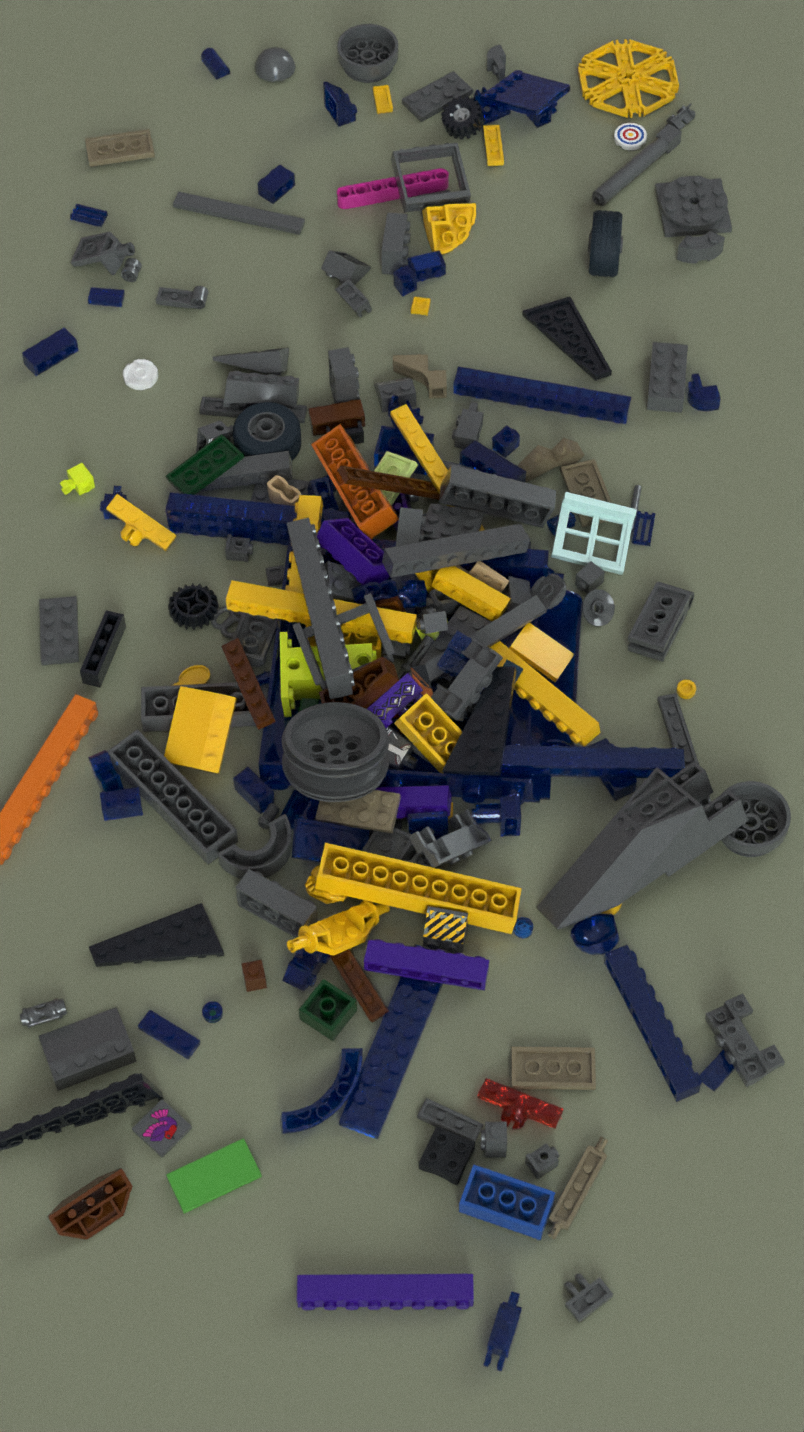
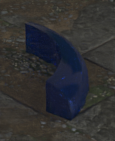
M345 1048L341 1050L338 1073L332 1086L312 1105L294 1111L282 1112L280 1116L281 1134H292L313 1128L329 1119L345 1104L359 1078L363 1048Z

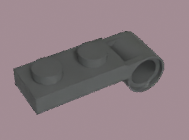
M196 286L193 291L159 287L156 304L203 309L206 305L209 291L203 286Z

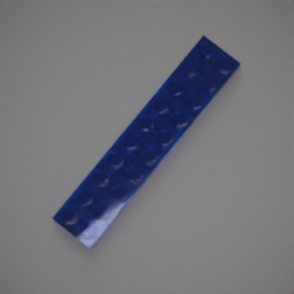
M407 977L400 978L388 1006L389 1012L383 1017L339 1120L340 1126L379 1139L442 988V983Z

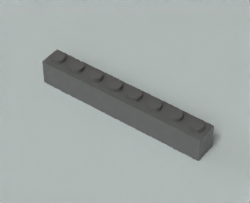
M400 507L396 546L424 541V534H421L422 527L426 526V516H423V510ZM415 573L392 577L389 598L398 596L405 608V612L415 614V607L412 604L413 599H417L418 591L415 588V581L419 582ZM390 640L395 654L392 655L393 658L406 660V654L410 655L411 644ZM384 647L382 652L383 657L387 655Z
M521 524L385 548L382 563L391 578L525 553L527 552L530 538Z

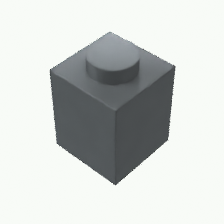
M590 561L576 574L575 585L580 591L588 594L604 582L605 571Z

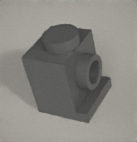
M228 534L225 547L226 560L248 562L249 555L253 554V544L250 543V538L232 537V535Z
M546 1143L532 1153H528L525 1157V1164L538 1180L558 1167V1158L560 1156L554 1146L549 1147ZM544 1155L547 1157L545 1160L541 1159Z

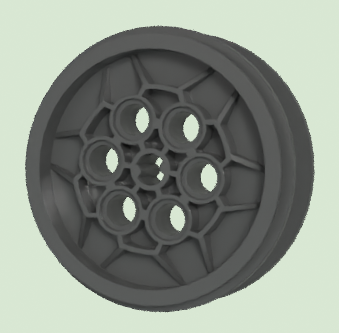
M341 702L322 703L308 707L297 713L289 721L283 732V772L290 784L307 797L326 802H345L361 798L374 791L387 774L389 767L387 754L389 735L382 721L374 713L363 707Z

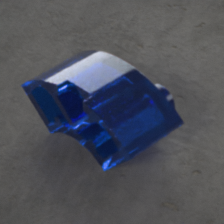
M304 948L298 950L294 958L289 962L282 981L302 991H305L309 986L313 987L323 964L326 965L331 955L319 951L308 953Z

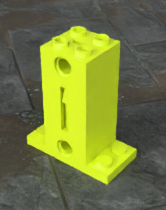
M280 632L281 701L284 717H292V709H295V700H301V698L320 699L319 692L322 691L320 684L315 685L301 647L293 648L292 639H288V633ZM372 643L345 645L352 669L377 659L376 650L372 649ZM312 646L313 654L325 681L317 646Z

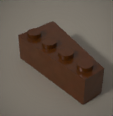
M382 656L353 673L355 686H352L353 694L330 699L327 688L320 691L319 695L322 703H349L367 709L399 681L395 665Z

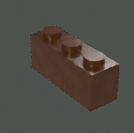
M361 399L308 409L313 436L326 434V426H329L331 431L339 424L344 429L357 427V421H361L362 427H365V414Z

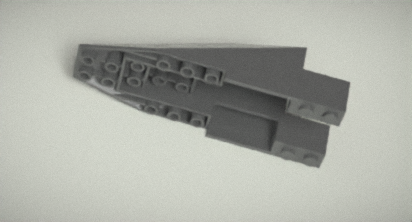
M694 761L670 778L656 767L536 908L559 930L620 905L665 873L668 877L746 823L748 819L740 798L730 790H727L703 807L699 802L713 793L706 770Z

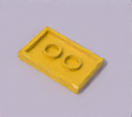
M531 623L524 626L509 648L521 659L554 682L557 681L574 656V653Z

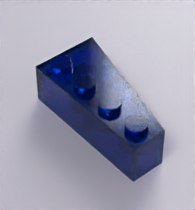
M474 441L460 452L461 465L474 468L480 472L495 474L526 483L525 470L477 441Z

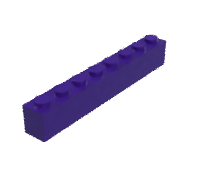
M473 1274L297 1275L298 1308L303 1310H314L315 1307H324L325 1310H336L337 1307H346L348 1310H357L359 1307H368L370 1310H379L381 1307H390L393 1310H400L403 1307H412V1309L416 1310L434 1307L435 1309L442 1310L454 1306L457 1309H468L469 1306L474 1304Z

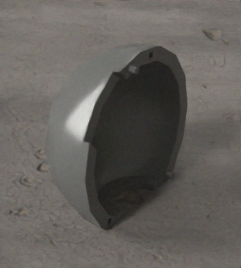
M279 47L265 49L259 54L255 62L257 76L265 81L276 82L285 80L293 75L296 69L295 62L290 53Z

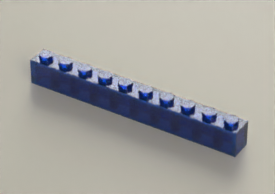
M458 367L454 379L453 394L475 397L477 399L492 400L622 424L627 423L631 404L630 396Z
M513 744L505 746L501 775L648 778L655 768L658 767L671 778L685 768L684 749L674 747L661 749L657 747L619 748L617 746L580 747L578 745L541 746L534 744L530 746Z

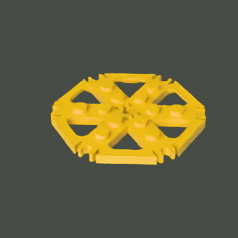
M624 39L623 44L616 40L615 45L611 41L586 54L582 58V63H579L578 75L582 97H584V100L590 99L589 104L594 108L628 118V113L630 118H632L633 113H637L638 117H641V113H643L644 117L673 101L675 93H678L679 82L674 59L671 56L666 58L667 52L663 49L629 39L628 43L627 39ZM632 52H641L651 57L634 65ZM612 53L615 55L617 66L597 59ZM660 70H667L670 82L651 77V75ZM592 75L606 81L593 88H588L586 77ZM622 91L625 103L624 108L620 109L604 103L606 99ZM640 91L659 96L661 100L646 107L642 104Z

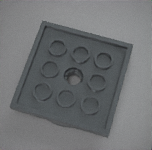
M702 176L679 177L668 183H655L665 238L704 235L709 231L716 234L732 232L727 207L728 200L721 178L707 179Z

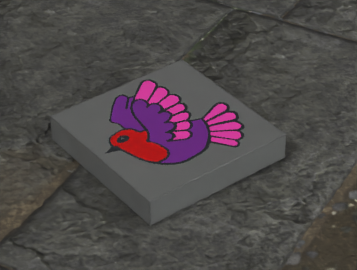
M160 1100L132 1128V1131L163 1158L192 1129V1126L165 1101Z

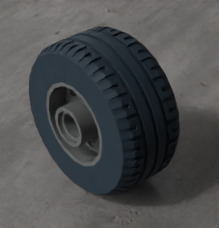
M597 210L593 212L592 229L588 241L590 257L589 274L592 276L615 277L618 275L619 257L623 248V236H621L623 214L619 211Z
M262 402L254 404L243 410L234 422V446L243 453L244 457L289 451L291 460H294L301 447L300 422L292 410L278 403Z

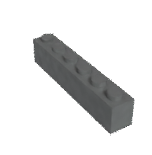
M289 451L244 457L201 491L267 483L276 475L283 477L285 480L293 479L292 460Z

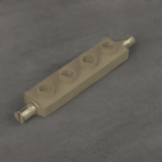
M600 1137L595 1147L588 1146L549 1217V1221L553 1224L547 1234L550 1238L552 1236V1239H556L560 1229L568 1230L607 1159V1155L603 1151L608 1143L606 1138Z

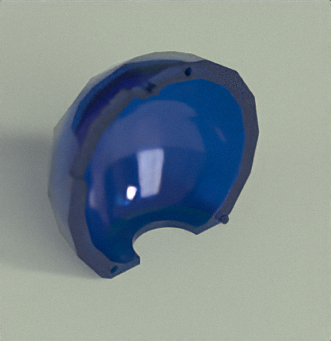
M596 914L581 920L574 925L570 935L576 947L582 952L591 955L605 954L613 950L620 941L614 915Z

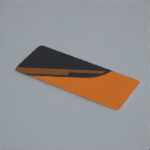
M426 665L411 667L414 680L423 689L421 694L425 695L427 693L431 697L433 691Z

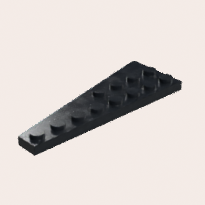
M142 1073L132 1074L128 1079L121 1082H113L107 1088L94 1090L88 1096L73 1099L67 1105L54 1107L46 1114L35 1115L27 1122L17 1123L6 1131H0V1151L24 1143V1139H41L42 1135L47 1132L55 1131V1134L62 1132L61 1128L72 1124L76 1128L108 1117L107 1113L110 1112L120 1114L126 1112L127 1107L146 1106L145 1101L155 1098L159 1101L164 1100L162 1092Z

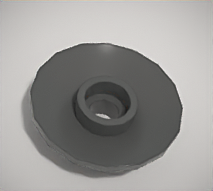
M600 589L590 591L582 602V612L587 622L593 626H603L612 620L615 605L610 594Z

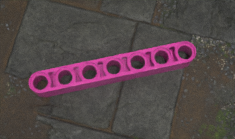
M443 168L402 175L408 197L440 192L449 187V172ZM395 177L343 186L337 190V205L341 209H350L400 199Z

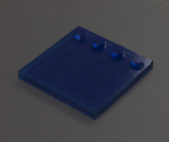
M515 70L482 94L480 102L536 117L570 92V85L523 73L521 70Z

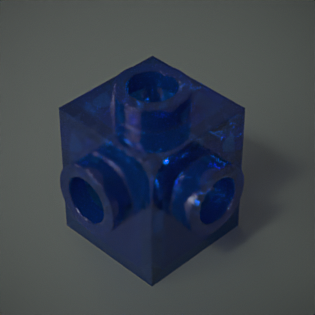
M402 581V587L398 589V597L402 600L403 607L415 608L426 606L427 590L425 581Z

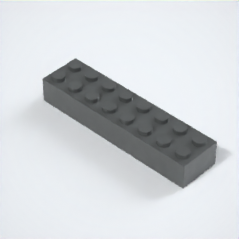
M138 729L107 751L110 765L207 864L214 861L218 857L219 852L238 842L237 830Z

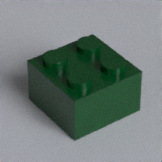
M322 979L299 1008V1017L301 1021L331 1041H334L356 1013L357 1000L330 982Z

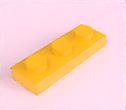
M500 125L483 126L487 166L504 165Z

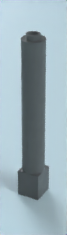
M671 124L665 126L656 134V139L592 193L594 203L603 206L664 153L669 154L680 144L682 131Z

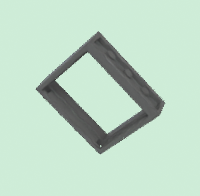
M445 143L443 145H429L428 147H413L412 149L393 151L391 162L404 213L421 211L426 207L443 206L444 204H469L471 193L458 143ZM452 157L460 191L408 198L399 163Z

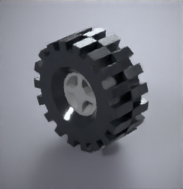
M458 96L459 99L457 100L453 98V102H447V107L444 106V112H441V119L446 132L455 139L460 137V140H462L465 136L467 139L471 138L470 135L473 134L475 136L477 134L476 131H480L481 126L484 125V114L479 102L475 101L473 97L470 99L469 96H465V98Z

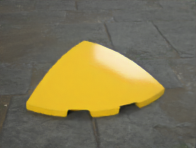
M476 203L444 204L443 206L426 207L422 210L427 238L434 256L453 251L468 238L471 227L475 223Z

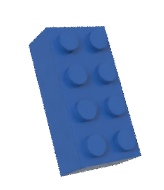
M473 1164L459 1202V1212L541 1240L554 1204L555 1192Z

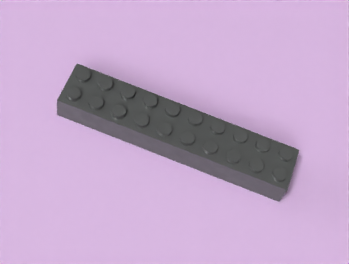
M309 517L287 522L290 541L330 699L353 694L352 686H355L353 672L349 663L348 652L345 647L343 633L341 632L315 525L310 524Z

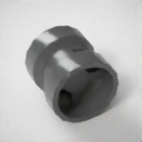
M128 258L124 264L125 267L121 271V277L128 282H135L142 264L135 258Z

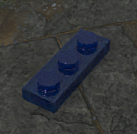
M149 1010L138 1024V1029L188 1060L201 1044L199 1039L152 1010Z

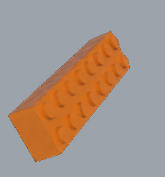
M341 424L311 444L357 526L363 533L372 539L399 520L382 490L344 483L338 472L340 466L369 471L370 469Z

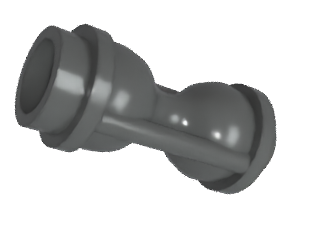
M55 998L49 1002L23 1008V1013L19 1015L22 1025H27L28 1028H31V1026L63 1018V1015L67 1014L63 998L59 1000Z

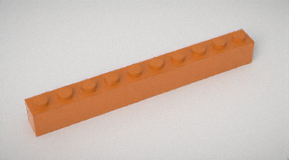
M75 694L1 810L0 865L4 863L5 859H9L12 848L15 844L19 843L22 832L25 828L29 827L32 816L41 807L42 800L49 795L51 786L54 781L56 782L59 779L63 767L68 765L71 754L78 749L80 740L88 733L91 722L96 720L98 716L96 702Z

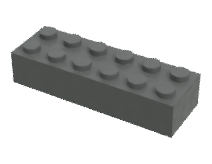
M451 464L440 485L439 503L468 510H477L487 515L543 528L555 509L556 490Z
M237 682L141 687V722L143 732L170 730L180 686L236 697L237 701L231 727L256 726Z

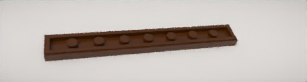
M340 466L338 469L345 484L439 500L440 494L431 481L347 466Z

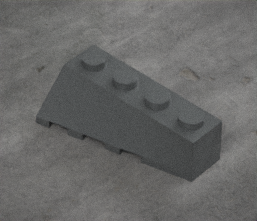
M240 371L229 372L226 381L224 407H230L232 403L246 406V403L258 404L262 402L297 405L299 378H294L293 376L283 377L275 374L261 375L255 372L250 374Z

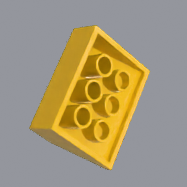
M180 686L164 757L172 764L220 774L237 698Z

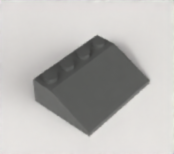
M117 1007L38 1036L58 1091L137 1062Z

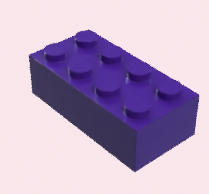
M349 518L324 520L317 533L320 546L330 552L332 557L339 561L346 571L352 573L356 580L363 585L386 582L388 580L389 574L382 563L384 551Z

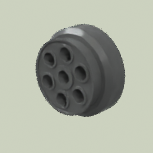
M360 24L347 29L338 40L337 53L339 63L345 73L355 81L373 83L383 80L392 72L398 60V40L392 31L380 25Z
M755 781L740 782L727 788L724 792L730 790L740 798L748 821L721 840L723 844L732 852L745 857L762 856L776 849L786 838L791 821L790 808L782 794L767 784Z

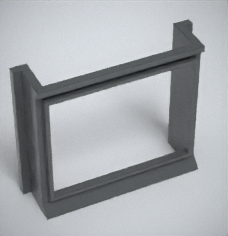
M371 593L364 596L365 604L337 615L341 625L370 613L387 654L384 658L391 663L395 662L392 656L395 654L394 648ZM300 622L292 625L315 685L320 684L322 690L327 689L326 680L324 681L308 641L309 637L314 636L312 626L302 629ZM369 663L364 664V665H362V666H359V667H357V668H355V669H352V672L354 673L355 671L361 669L362 667L368 665Z

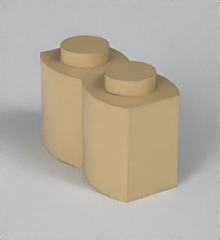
M274 476L267 482L269 499L274 504L281 506L285 513L291 516L296 515L295 502H299L300 491L290 486L283 477Z

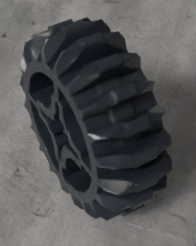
M194 583L191 586L185 584L183 589L178 587V592L173 591V597L169 599L168 610L170 617L174 623H178L179 627L185 626L186 630L192 627L195 630L199 626L202 629L204 624L209 626V621L215 619L214 614H218L219 604L217 596L207 586L202 588L201 584L195 586Z

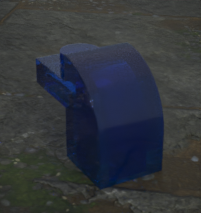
M699 373L692 374L691 382L688 383L689 392L687 400L689 404L699 411L719 410L721 398L717 385L703 387Z
M106 750L88 757L93 775L107 799L125 791L119 774L114 769Z

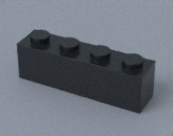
M106 610L80 669L82 683L101 688L126 629L124 614Z

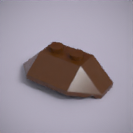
M119 1168L96 1178L61 1201L47 1217L58 1235L87 1240L124 1215L133 1186L123 1169Z

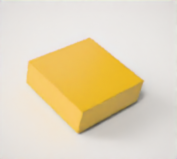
M414 297L411 313L428 316L431 299Z

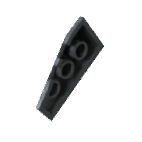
M289 347L269 349L261 352L251 351L244 354L218 355L213 357V361L262 373L282 375L281 372L287 370Z

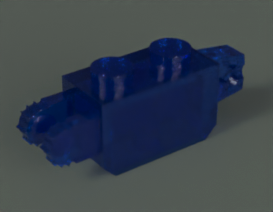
M511 1291L508 1303L504 1301L500 1303L487 1344V1354L483 1366L489 1367L492 1355L496 1354L500 1356L497 1370L502 1371L505 1360L510 1355L521 1319L522 1307L517 1306L520 1298L519 1293Z

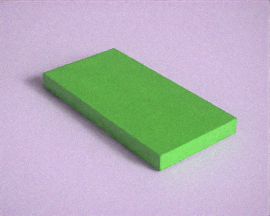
M243 1138L166 1174V1177L183 1213H187L261 1178L262 1175Z

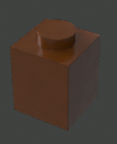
M262 959L241 963L247 992L267 988Z

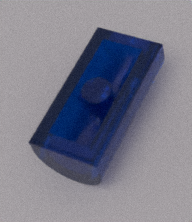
M207 48L202 52L201 60L216 80L230 74V69L213 48Z

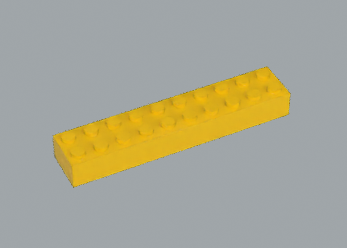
M325 843L314 889L422 914H427L428 906L468 913L469 925L512 934L517 919L522 888Z

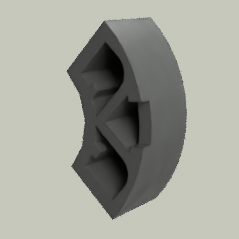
M712 231L702 236L693 237L686 235L678 246L677 260L686 263L713 260L723 252L725 237Z

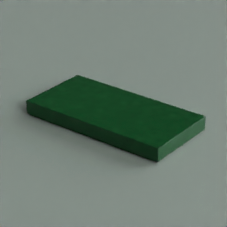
M221 434L168 473L166 479L189 500L241 461L244 455Z

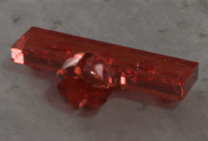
M487 1078L477 1097L503 1108L500 1119L502 1122H507V1128L511 1121L515 1122L512 1130L522 1128L528 1119L556 1129L564 1111L563 1108Z

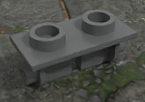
M690 103L687 107L682 106L677 111L678 114L676 116L674 114L667 119L668 124L681 130L685 124L687 125L695 118V111L689 108L692 104Z

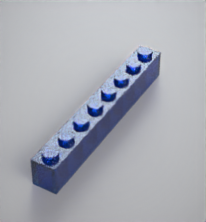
M628 945L605 953L604 963L676 1102L699 1093L702 1084L700 1075L697 1072L695 1073L691 1067V1058L688 1054L685 1055L681 1039L675 1036L673 1032L674 1027L670 1019H666L662 1003L657 1002L653 986L651 984L648 985L644 969L642 967L639 968L635 952L633 950L630 951Z

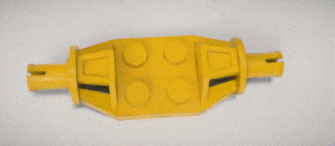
M364 900L360 905L353 906L348 910L317 921L309 926L304 925L300 927L298 937L287 941V948L289 951L291 950V953L304 948L308 953L319 951L332 956L364 943L373 927L378 925L379 916L388 913L390 906L379 903L374 905L373 902Z

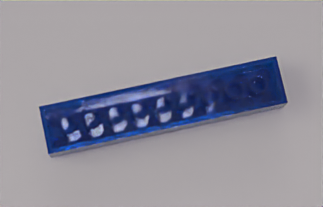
M172 492L169 494L165 509L169 530L174 533L227 538L228 534H230L232 537L250 538V541L291 545L287 522H292L294 518H297L295 506ZM323 509L321 526L324 520L343 518L351 520L350 512Z

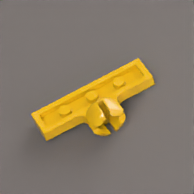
M118 494L106 507L107 511L125 523V527L120 534L122 539L126 542L129 540V544L132 546H138L142 539L146 538L164 551H167L177 537L170 530Z

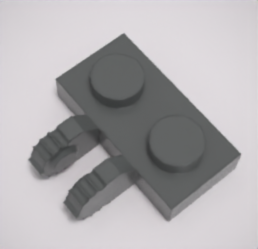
M580 1273L576 1274L575 1279L583 1288L581 1292H578L569 1281L564 1284L569 1294L573 1297L565 1303V1307L578 1323L613 1297V1293L600 1277L589 1284Z

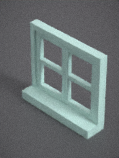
M565 492L561 503L551 558L584 566L592 561L604 571L622 575L632 524L637 509ZM569 512L593 517L590 533L567 528ZM599 519L622 525L619 541L596 535ZM565 533L589 538L586 555L562 549ZM595 540L618 546L616 562L592 556Z

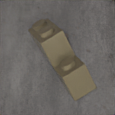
M428 354L393 355V371L425 385L429 398H447L446 370L428 371Z
M563 438L553 449L537 445L514 469L521 482L526 483L555 467L575 464L584 454L577 442Z

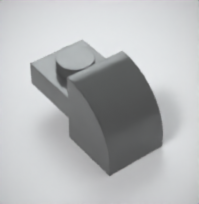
M500 44L493 46L487 52V72L492 71L499 81L504 80L506 54Z

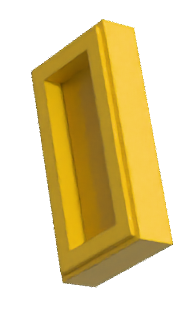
M389 85L373 86L377 114L393 112Z

